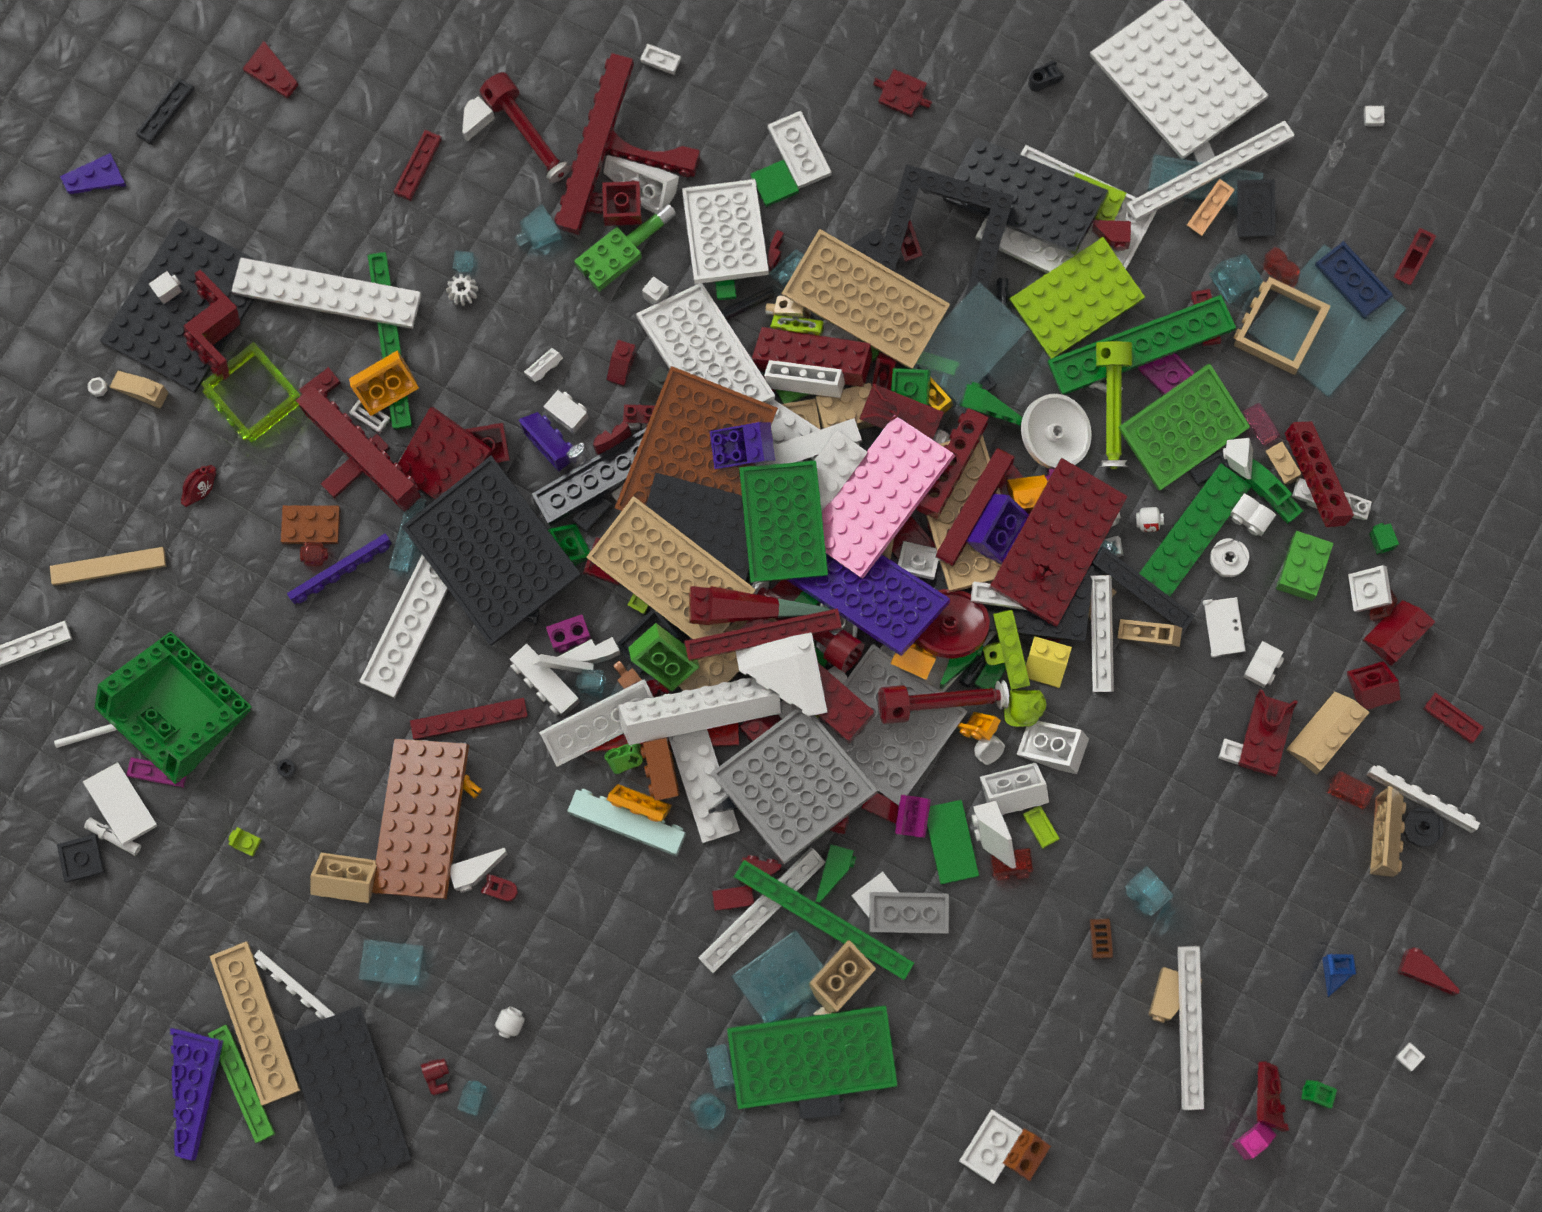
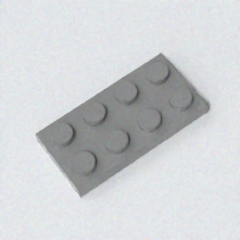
M869 892V932L949 934V894Z

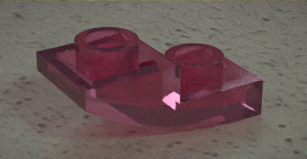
M1260 403L1243 411V416L1249 422L1254 434L1263 446L1280 437L1279 432Z

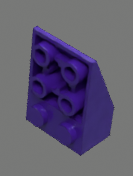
M757 422L710 431L714 469L775 461L771 422Z

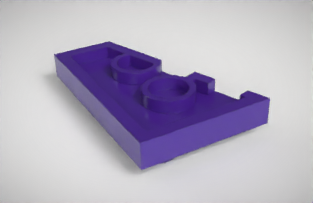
M111 153L60 176L69 194L89 192L92 189L98 188L110 189L112 186H126Z

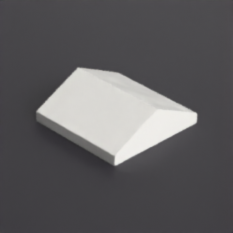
M904 541L898 565L914 576L934 580L939 561L935 558L937 550L936 548Z

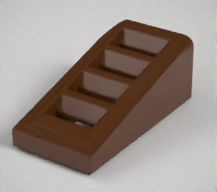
M1090 919L1092 959H1112L1113 948L1110 919ZM1095 925H1106V929H1095ZM1095 933H1106V936H1095ZM1106 940L1107 944H1096V941ZM1097 948H1107V952H1097Z

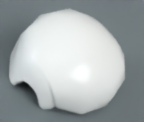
M992 735L990 741L981 739L974 748L975 756L985 765H989L1002 755L1005 745L994 735Z

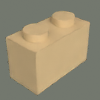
M1283 442L1266 450L1268 459L1285 487L1296 482L1298 478H1302L1300 470Z

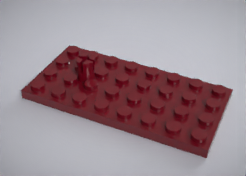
M1061 458L989 588L1052 625L1057 626L1128 496Z

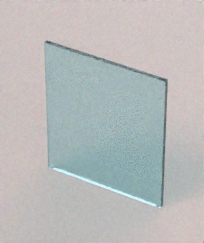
M1324 244L1288 286L1331 306L1297 371L1329 397L1406 308L1394 298H1391L1364 319L1315 266L1318 260L1331 251ZM1279 294L1247 332L1269 350L1294 361L1319 312Z

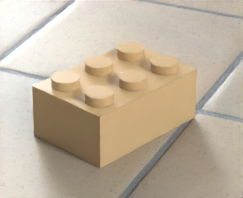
M871 383L864 384V387L855 386L843 389L840 398L816 396L817 411L822 429L855 418L858 430L875 426L859 419L872 388Z

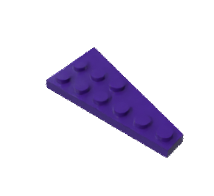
M170 1028V1035H173L171 1054L174 1057L172 1092L173 1099H175L173 1118H176V1130L174 1131L175 1156L196 1160L224 1040Z

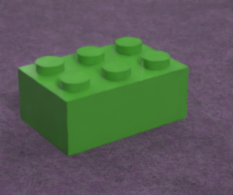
M1296 531L1292 537L1276 589L1313 601L1317 596L1333 543Z
M657 623L628 647L631 661L671 691L699 668L698 660H688L686 646Z

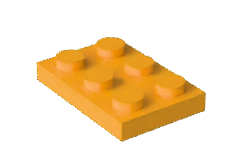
M617 784L607 797V800L616 807L623 806L637 815H646L649 820L655 822L662 821L672 807L671 804L661 800L655 801V798L620 784Z

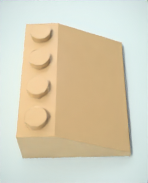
M1387 787L1375 798L1370 874L1390 877L1396 876L1398 872H1401L1402 868L1399 853H1402L1403 841H1400L1405 827V823L1402 821V814H1405L1406 810L1403 796L1393 787Z

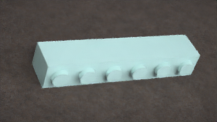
M586 789L575 791L567 810L570 815L673 856H678L686 836L682 827L674 824L670 827L664 824V820L658 822L651 821L646 815H637L630 812L628 808L612 805L606 797L592 796L593 793Z

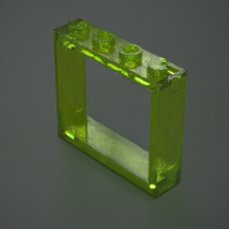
M254 342L227 362L229 374L255 356L290 397L249 430L212 389L223 381L220 376L216 377L212 374L201 383L205 389L202 391L209 400L213 399L216 402L214 404L216 409L220 413L225 412L227 415L225 419L232 427L236 425L239 429L237 433L243 440L247 438L250 443L298 406L296 400L301 396Z

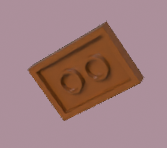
M283 505L281 543L339 544L340 506Z

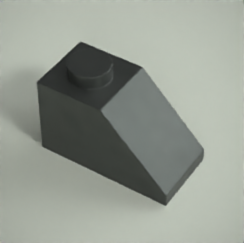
M661 366L657 368L639 401L641 404L656 405L669 371Z

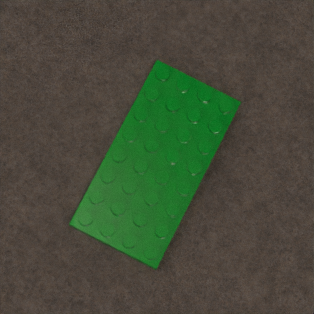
M886 1005L727 1028L738 1109L897 1086Z

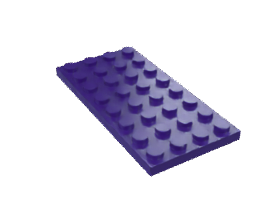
M827 554L828 576L787 579V581L829 609L838 608L841 617L900 656L908 650L950 603V598L882 554L863 579Z

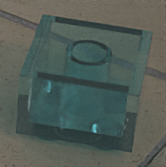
M1148 866L1141 870L1125 886L1127 895L1132 900L1136 899L1140 903L1139 908L1146 915L1150 914V916H1153L1174 896Z

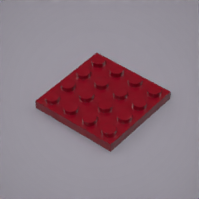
M430 407L398 465L403 469L406 476L409 475L414 479L420 489L434 499H437L485 461L493 449L439 410Z

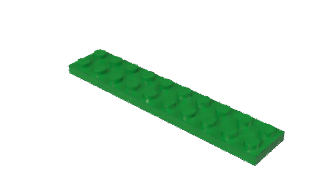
M1219 295L1052 358L1047 363L1061 395H1065L1107 379V367L1096 366V343L1132 342V366L1122 367V373L1232 332L1236 329V326L1222 296Z

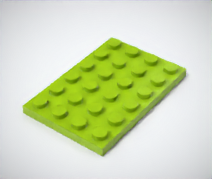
M1102 237L1011 297L1010 302L1048 357L1052 359L1144 300L1145 296L1104 237Z

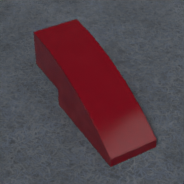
M1422 228L1418 229L1394 278L1408 285L1412 284L1436 235Z

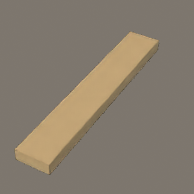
M159 547L50 566L51 583L55 586L167 567L165 549Z

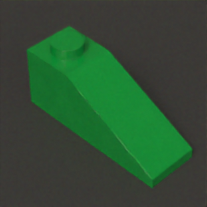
M982 645L970 655L961 658H950L939 688H945L975 661L976 656H981L984 646Z
M830 845L816 904L820 905L846 876L849 868H854L856 856H853L854 850Z

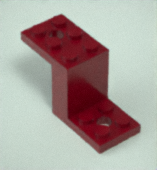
M200 269L194 273L196 278L195 284L198 287L197 293L203 300L207 299L210 306L183 325L184 336L187 339L186 344L191 351L195 350L199 354V359L204 364L208 363L216 377L220 376L223 380H226L230 377L227 361L213 345L240 325L238 309Z

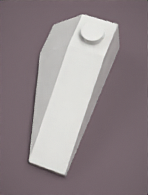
M610 155L606 156L603 173L613 182L640 181L641 206L657 213L665 205L670 204L676 194L679 176L658 168Z

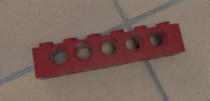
M970 408L967 409L965 414L962 413L960 415L957 430H952L949 437L951 441L949 445L945 444L944 448L955 455L952 461L956 464L947 466L940 476L946 477L947 480L944 482L937 480L917 506V511L938 520L988 426L989 417ZM965 429H970V430H972L973 432L970 433V434H967V433L964 432V430H965ZM962 445L964 446V448L959 450L956 449L955 446ZM935 492L939 494V496L933 498L930 496V494Z
M1312 421L1293 422L1285 432V436L1325 527L1345 526L1352 519L1354 513Z

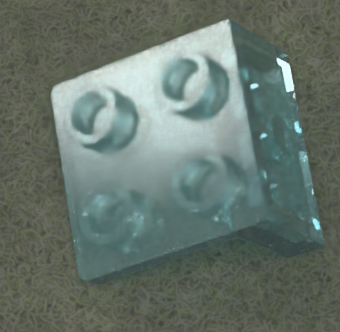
M1245 254L1221 261L1209 273V276L1229 304L1234 303L1244 292L1260 287L1263 282L1261 275L1256 271Z

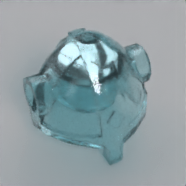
M703 1093L696 1101H692L690 1104L691 1112H694L697 1124L702 1129H714L724 1118V1102L711 1093Z

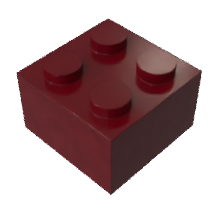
M640 181L602 183L605 226L642 224Z

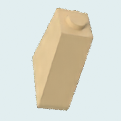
M1165 967L1160 971L1149 1011V1016H1153L1152 1020L1164 1023L1165 1020L1169 1021L1179 1010L1178 971Z

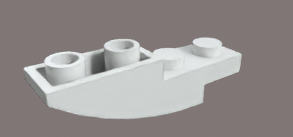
M1298 478L1292 497L1307 502L1306 505L1318 509L1306 481ZM1344 492L1354 513L1352 518L1367 520L1372 502Z

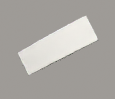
M613 637L596 646L591 639L558 657L596 664L621 654Z

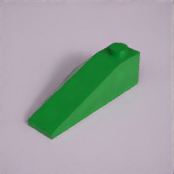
M972 382L971 385H966L960 406L1021 425L1023 417L987 390L982 389L983 385Z

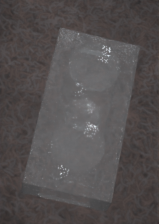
M582 442L571 447L569 452L566 453L574 469L592 459Z

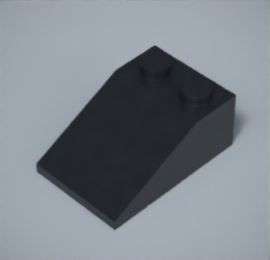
M654 609L616 644L638 674H641L644 670L631 661L628 647L655 623L680 642L688 636Z

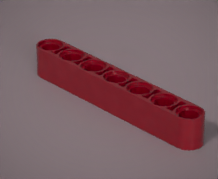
M999 448L996 449L935 556L936 559L952 567L955 565L967 544L966 540L992 495L996 494L1012 466L1015 456Z

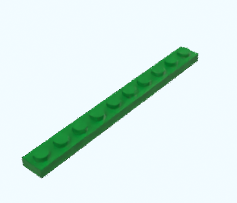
M386 252L367 255L371 283L391 286ZM377 322L382 358L389 356L397 350L402 356L398 326ZM407 395L389 405L393 430L412 427Z
M743 860L734 875V878L841 943L845 944L850 940L866 958L902 980H905L914 962L749 862Z

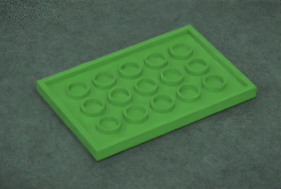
M1207 364L1118 428L1156 488L1162 490L1227 444V440H1233L1250 428V425L1211 364Z

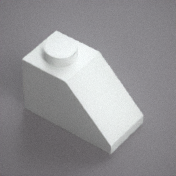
M479 96L470 100L466 107H464L462 132L466 141H469L495 119L493 111Z
M1250 438L1227 440L1226 448L1223 449L1224 459L1228 460L1229 467L1246 479H1251L1253 448Z

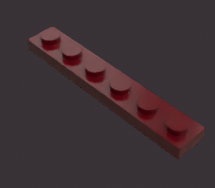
M519 698L410 720L413 740H420L528 718L525 699Z

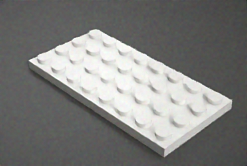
M702 283L636 313L638 321L669 369L671 366L764 403L775 399V394Z

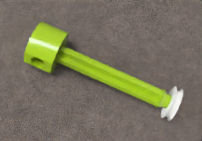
M1132 342L1096 343V366L1107 367L1105 454L1108 456V460L1101 461L1102 466L1100 467H1110V469L1128 467L1125 465L1126 460H1119L1122 453L1121 432L1118 427L1121 425L1122 367L1132 366Z

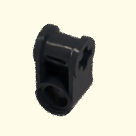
M1053 60L1031 72L1028 86L1032 91L1038 92L1059 83L1064 79L1065 75L1059 71L1057 62Z

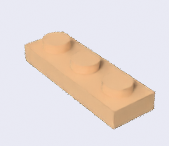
M1219 179L1186 226L1202 236L1235 189Z

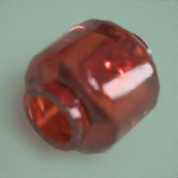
M305 542L303 547H300V562H303L307 567L322 566L324 560L328 559V549L324 548L321 542Z

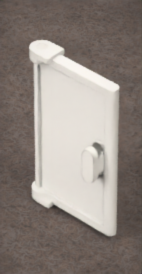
M1237 597L1213 601L1212 599L1204 600L1203 605L1205 608L1211 657L1215 658L1221 657V655L1246 652Z

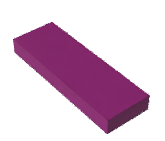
M132 757L126 775L130 778L183 788L187 777H183L177 784H174L151 761Z

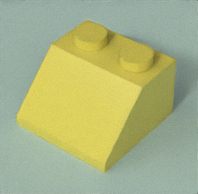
M1034 636L1026 662L1029 680L1060 688L1072 647Z

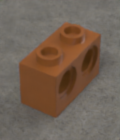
M1023 1129L1003 1164L1016 1174L1030 1181L1051 1146L1037 1135Z

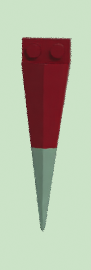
M690 586L689 623L714 625L756 619L797 617L831 610L827 607L710 586V588Z

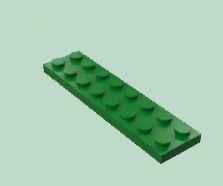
M1220 464L1139 574L1170 597L1228 519L1231 511L1243 494H1246L1250 489L1251 485L1223 464Z

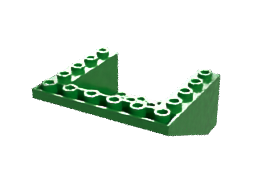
M170 631L98 684L94 708L174 784H177L183 777L190 774L251 711L252 706Z

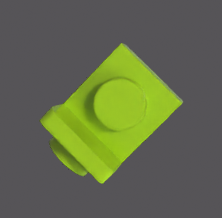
M237 827L236 830L231 832L228 841H230L228 845L253 857L262 839Z

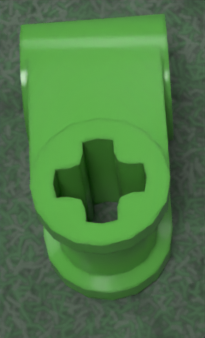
M640 743L626 744L613 748L605 754V760L613 773L620 774L641 765L643 758L640 748L642 745Z

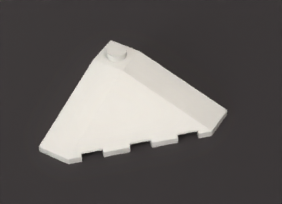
M812 632L736 651L740 672L745 675L748 673L757 679L756 682L767 690L772 689L779 694V698L791 706L792 704L796 705L808 717L827 713Z

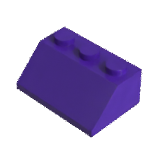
M536 412L518 420L525 436L558 472L576 458L574 453L576 450L570 442L565 443L561 432L557 428L554 430L550 426L551 422L545 415L541 416Z
M993 494L966 542L978 553L1002 564L1029 514L1009 495Z

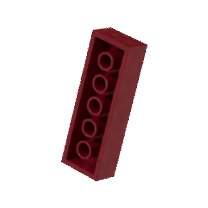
M762 327L752 360L758 370L766 372L769 360L841 369L845 384L864 387L873 355L871 343Z

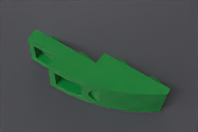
M1253 459L1251 479L1243 478L1260 497L1263 496L1287 524L1290 523L1303 510L1291 497L1292 493L1269 470Z

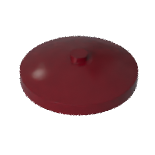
M948 589L938 590L950 598V603L918 637L916 642L930 654L942 658H961L972 654L983 645L988 636L990 621L985 606L982 603L971 602V594L965 591L958 590L949 593Z

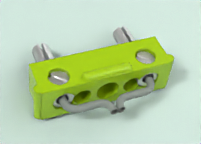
M774 315L770 328L822 336L824 322L797 316Z

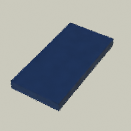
M1344 241L1315 263L1318 270L1364 319L1393 297L1390 290Z

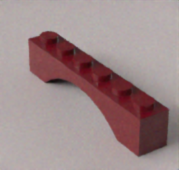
M614 130L605 154L660 168L669 173H679L683 177H695L701 158L700 150L685 146L667 151L642 150L625 142Z

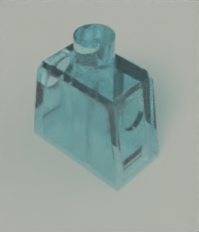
M543 204L520 221L522 233L514 237L519 246L530 242L533 249H538L562 239L559 229Z

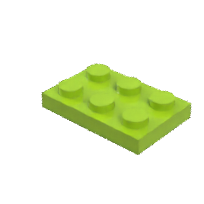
M1075 172V177L1109 190V194L1095 220L1114 221L1127 193Z

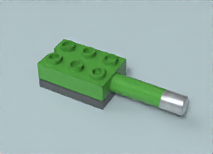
M669 204L665 205L627 236L616 227L574 260L576 269L585 279L589 277L590 285L601 295L642 262L641 252L636 247L675 217V210Z

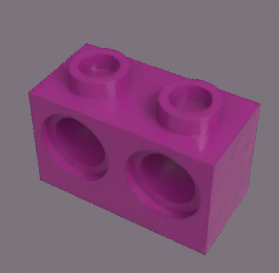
M582 614L546 627L555 652L563 653L570 650L572 646H580L591 640ZM577 628L583 629V633L579 636L573 634ZM558 635L565 636L562 642L555 641Z

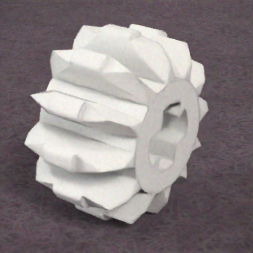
M461 273L458 279L453 276L454 282L448 281L449 287L446 288L449 300H454L456 305L461 302L462 306H464L466 301L471 304V298L477 297L475 293L478 292V287L475 286L476 281L474 279L471 280L469 275L464 278Z

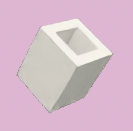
M167 271L149 283L163 304L182 292L179 288L181 283L175 275L170 276Z
M653 276L642 290L643 298L652 305H655L669 296L668 286Z

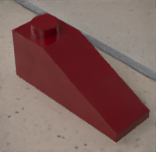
M1414 947L1405 950L1397 973L1455 996L1459 994L1460 990L1429 956L1423 954L1424 951Z

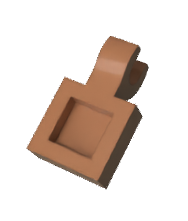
M620 661L613 665L614 669L621 676L617 681L623 689L642 680L633 668L627 671Z

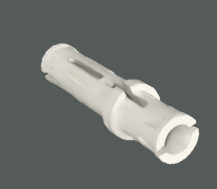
M91 817L84 825L85 829L98 835V838L113 843L133 856H136L141 849V845L134 841L122 846L109 825H103Z

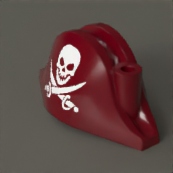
M213 465L202 466L192 471L185 478L181 498L182 505L187 507L205 498L211 492L217 468Z

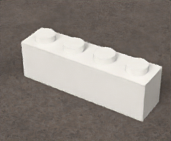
M769 360L764 375L771 389L837 398L841 397L845 384L841 369Z
M525 644L510 658L512 663L510 667L517 674L521 673L525 677L523 681L530 688L533 686L538 691L536 693L543 702L547 700L551 704L549 708L556 716L560 714L562 717H565L580 703L579 698L549 667L532 665L533 658L538 655L528 644Z

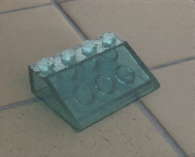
M795 930L731 977L765 1023L778 1021L814 994L809 982L824 966Z

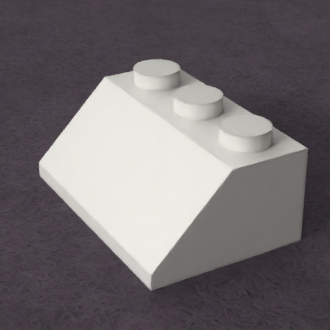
M1037 763L980 777L986 802L996 801L1002 815L1049 803L1046 782Z

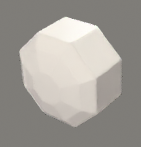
M100 377L92 378L88 383V390L96 397L103 396L108 390L107 383Z

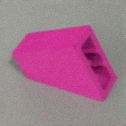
M1258 1122L1234 1141L1232 1145L1244 1160L1254 1158L1268 1147L1276 1134L1270 1126Z

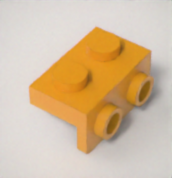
M973 712L967 724L959 723L957 727L960 729V733L967 738L972 736L979 741L981 739L990 741L992 735L997 731L1001 720L995 716Z

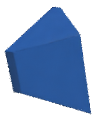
M1329 954L1322 958L1329 997L1352 975H1356L1354 956L1350 954Z

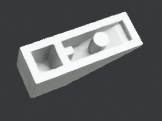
M502 848L451 865L450 875L454 889L456 891L460 890L461 893L470 891L472 886L478 884L508 855L506 849Z

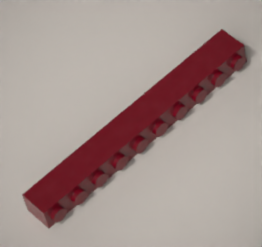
M611 53L610 59L607 58L605 62L606 72L600 78L599 86L601 87L599 93L596 92L594 96L595 105L588 115V120L590 121L588 127H584L582 134L584 139L582 144L579 143L578 157L576 161H573L571 167L573 173L571 178L567 179L566 194L561 197V210L555 216L554 222L559 230L576 235L580 234L634 68L632 58Z

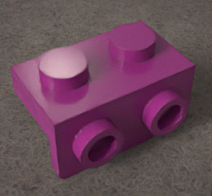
M901 795L895 834L925 838L931 800Z

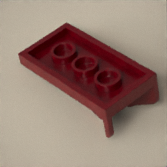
M873 383L859 419L884 429L890 420L898 417L933 440L944 412Z
M1259 690L1255 697L1238 766L1276 777L1293 711L1298 701L1294 700L1291 703H1286L1267 697L1263 690Z

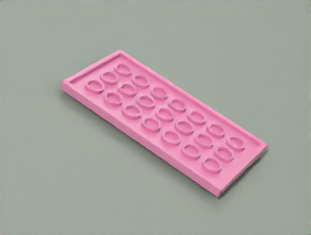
M898 417L889 421L836 497L822 510L826 554L862 579L955 457L952 452Z

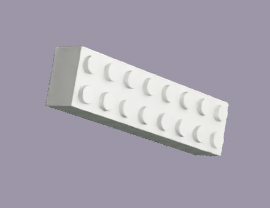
M752 677L728 683L722 682L713 686H703L694 690H684L675 694H665L655 698H646L636 702H626L625 704L618 705L621 728L628 744L633 745L780 714V698L778 693L772 689L767 690L756 682L757 679Z

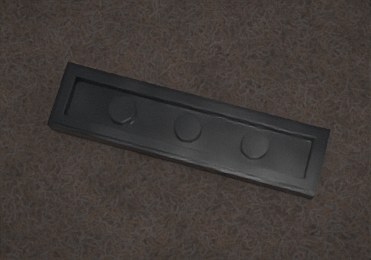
M178 78L135 134L152 145L195 88L183 79Z

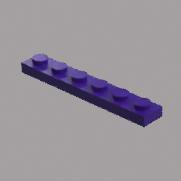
M386 533L288 592L287 595L294 604L304 602L310 594L322 591L328 583L338 581L341 575L346 572H353L359 564L367 563L377 553L387 551L390 548L389 546L392 545Z

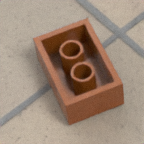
M668 737L643 742L644 746L640 748L642 758H646L648 764L644 767L646 777L651 779V784L649 785L650 796L654 797L655 801L679 796L680 791Z

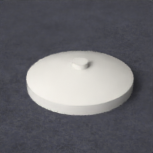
M1048 394L1036 399L1026 409L1021 423V435L1026 450L1036 462L1046 468L1055 469L1061 458L1076 465L1085 457L1089 450L1092 435L1089 419L1082 407L1065 395Z

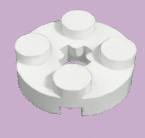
M1230 538L1217 542L1210 553L1211 566L1221 577L1238 576L1248 565L1249 552L1246 546ZM1227 553L1230 556H1234L1232 562L1225 560Z

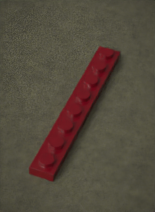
M837 608L685 641L688 660L694 661L740 651L791 636L811 632L812 635L838 630L842 629Z

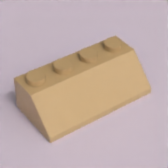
M1334 692L1286 750L1317 775L1369 712L1355 700Z

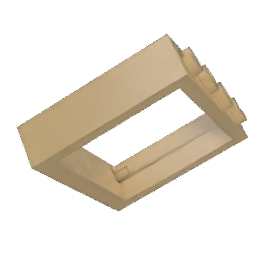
M1269 277L1267 282H1262L1258 290L1260 292L1259 297H1254L1250 305L1253 308L1250 314H1245L1242 320L1244 324L1242 329H1237L1233 337L1236 339L1234 346L1296 375L1331 306ZM1270 289L1319 312L1294 361L1244 338Z

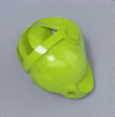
M1009 690V706L1007 709L1004 708V717L1007 724L1016 727L1033 726L1036 724L1039 717L1044 714L1047 706L1042 692L1039 690Z

